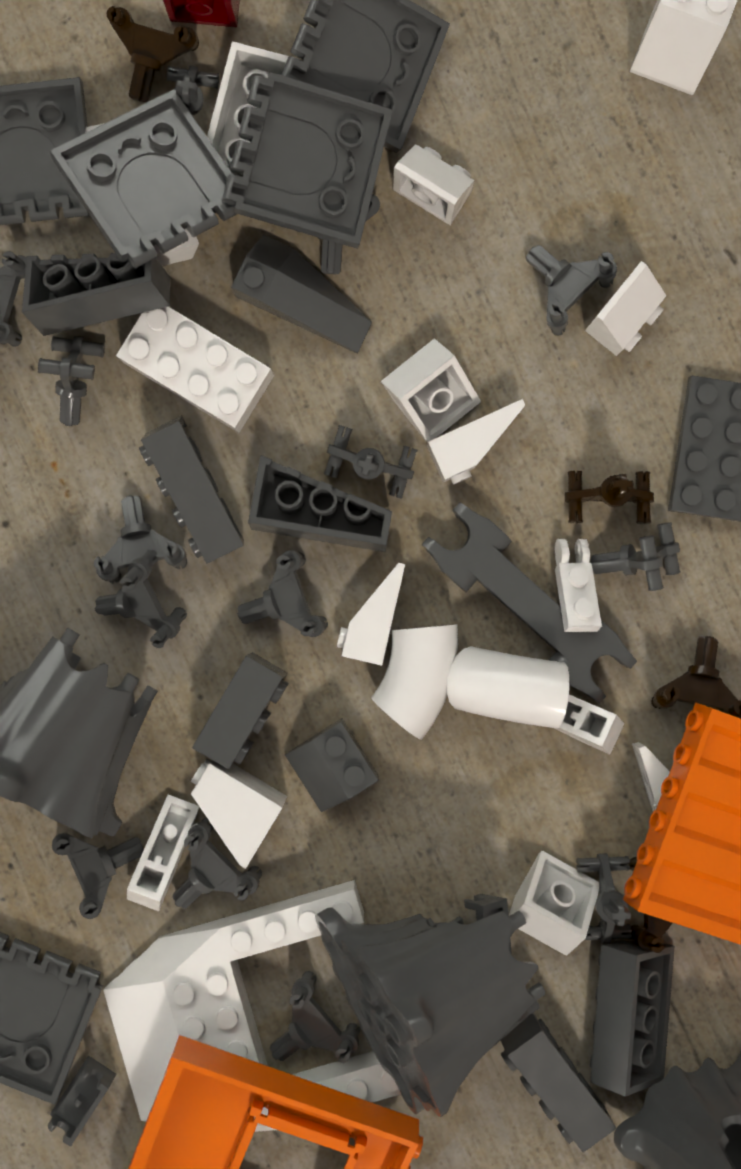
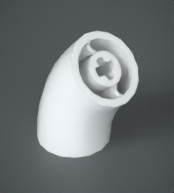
M458 625L392 630V649L389 665L382 682L371 698L388 716L420 740L423 739L434 724L447 698V677L458 650Z
M470 646L460 651L452 662L447 677V695L454 709L511 722L559 728L564 720L568 704L569 671L565 662L512 655Z

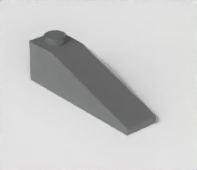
M264 234L245 256L231 286L235 297L357 354L372 324L357 307L294 248Z

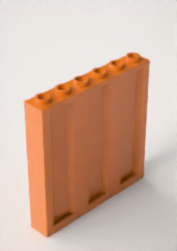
M695 702L693 710L689 712L686 718V729L681 743L675 748L673 754L674 762L670 773L662 783V795L656 810L650 816L649 830L645 841L637 851V863L632 876L628 878L625 884L623 900L638 912L741 945V719Z

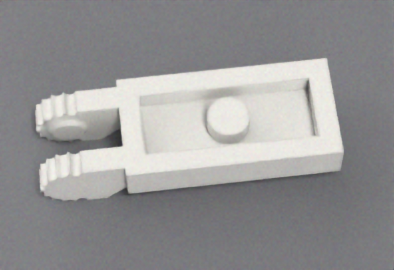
M557 539L554 549L557 565L555 575L564 632H598L602 627L592 563H589L590 550L588 548L587 539L576 540L574 549L576 563H569L568 541L566 539Z

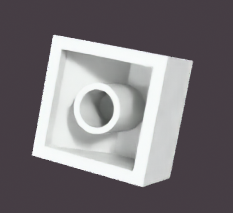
M415 144L394 167L393 190L451 225L472 192L474 180L470 178V173L463 167L453 165L452 167L442 161L441 155L432 148L424 147L423 149Z
M641 261L585 330L616 356L623 349L630 352L642 337L638 331L646 322L651 326L664 310L660 303L664 300L666 294L644 262Z
M435 338L381 381L395 404L427 443L437 438L481 402L456 357Z
M541 851L515 895L509 916L520 911L526 919V924L518 928L519 930L567 956L586 939L599 893V882L582 872L578 873L575 868Z

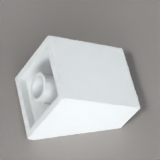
M657 0L630 72L693 95L727 29L737 0Z
M206 759L191 780L196 785L191 795L236 861L246 869L283 808L287 796L235 764L228 770L217 762Z

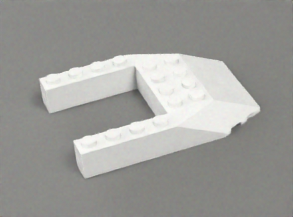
M355 880L160 936L145 952L103 989L141 1121L146 1122L179 1035L268 1066L237 960L320 936L321 932L316 923L315 914L326 908H334L350 924L364 923V910ZM373 1051L350 1057L345 1063L337 1061L292 1074L371 1103L401 1095L394 1079L382 1068ZM263 1107L261 1114L267 1115L268 1109ZM258 1123L255 1132L276 1129Z

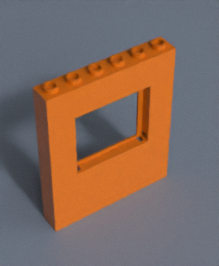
M179 1035L128 1169H239L258 1123L348 1154L349 1157L343 1169H410L412 1158L417 1159L420 1155L423 1137L419 1136V1119ZM263 1107L268 1109L267 1115L261 1114ZM349 1137L354 1139V1146L348 1144Z

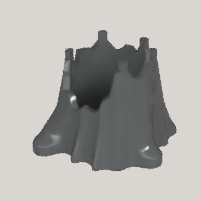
M66 628L60 640L52 636L27 669L19 671L8 682L3 681L0 685V796L13 802L26 804L50 819L66 825L91 839L99 831L114 837L122 825V820L116 814L113 804L119 779L137 734L151 706V702L158 690L147 685L143 694L135 703L133 691L139 682V678L127 673L119 686L110 688L106 686L108 678L107 664L102 663L89 671H76L75 668L81 657L72 653V647L80 634Z
M332 907L315 914L322 942L331 957L333 971L345 989L348 1004L354 1011L361 1030L382 1068L394 1079L404 1101L414 1114H418L424 1109L426 1111L432 1109L439 1117L447 1114L458 1088L476 1063L530 1014L538 1010L540 1006L537 1000L546 994L541 983H537L529 989H526L525 986L538 970V965L534 962L518 961L509 951L510 937L515 930L526 924V919L520 911L515 912L507 917L504 911H501L468 925L463 923V919L460 916L449 923H434L431 918L427 919L421 914H417L387 924H350Z
M741 1051L734 1064L726 1069L719 1068L711 1058H706L702 1066L694 1072H685L677 1065L671 1067L663 1080L654 1083L648 1089L642 1109L635 1116L623 1121L615 1130L614 1143L620 1153L625 1158L642 1164L643 1169H741Z

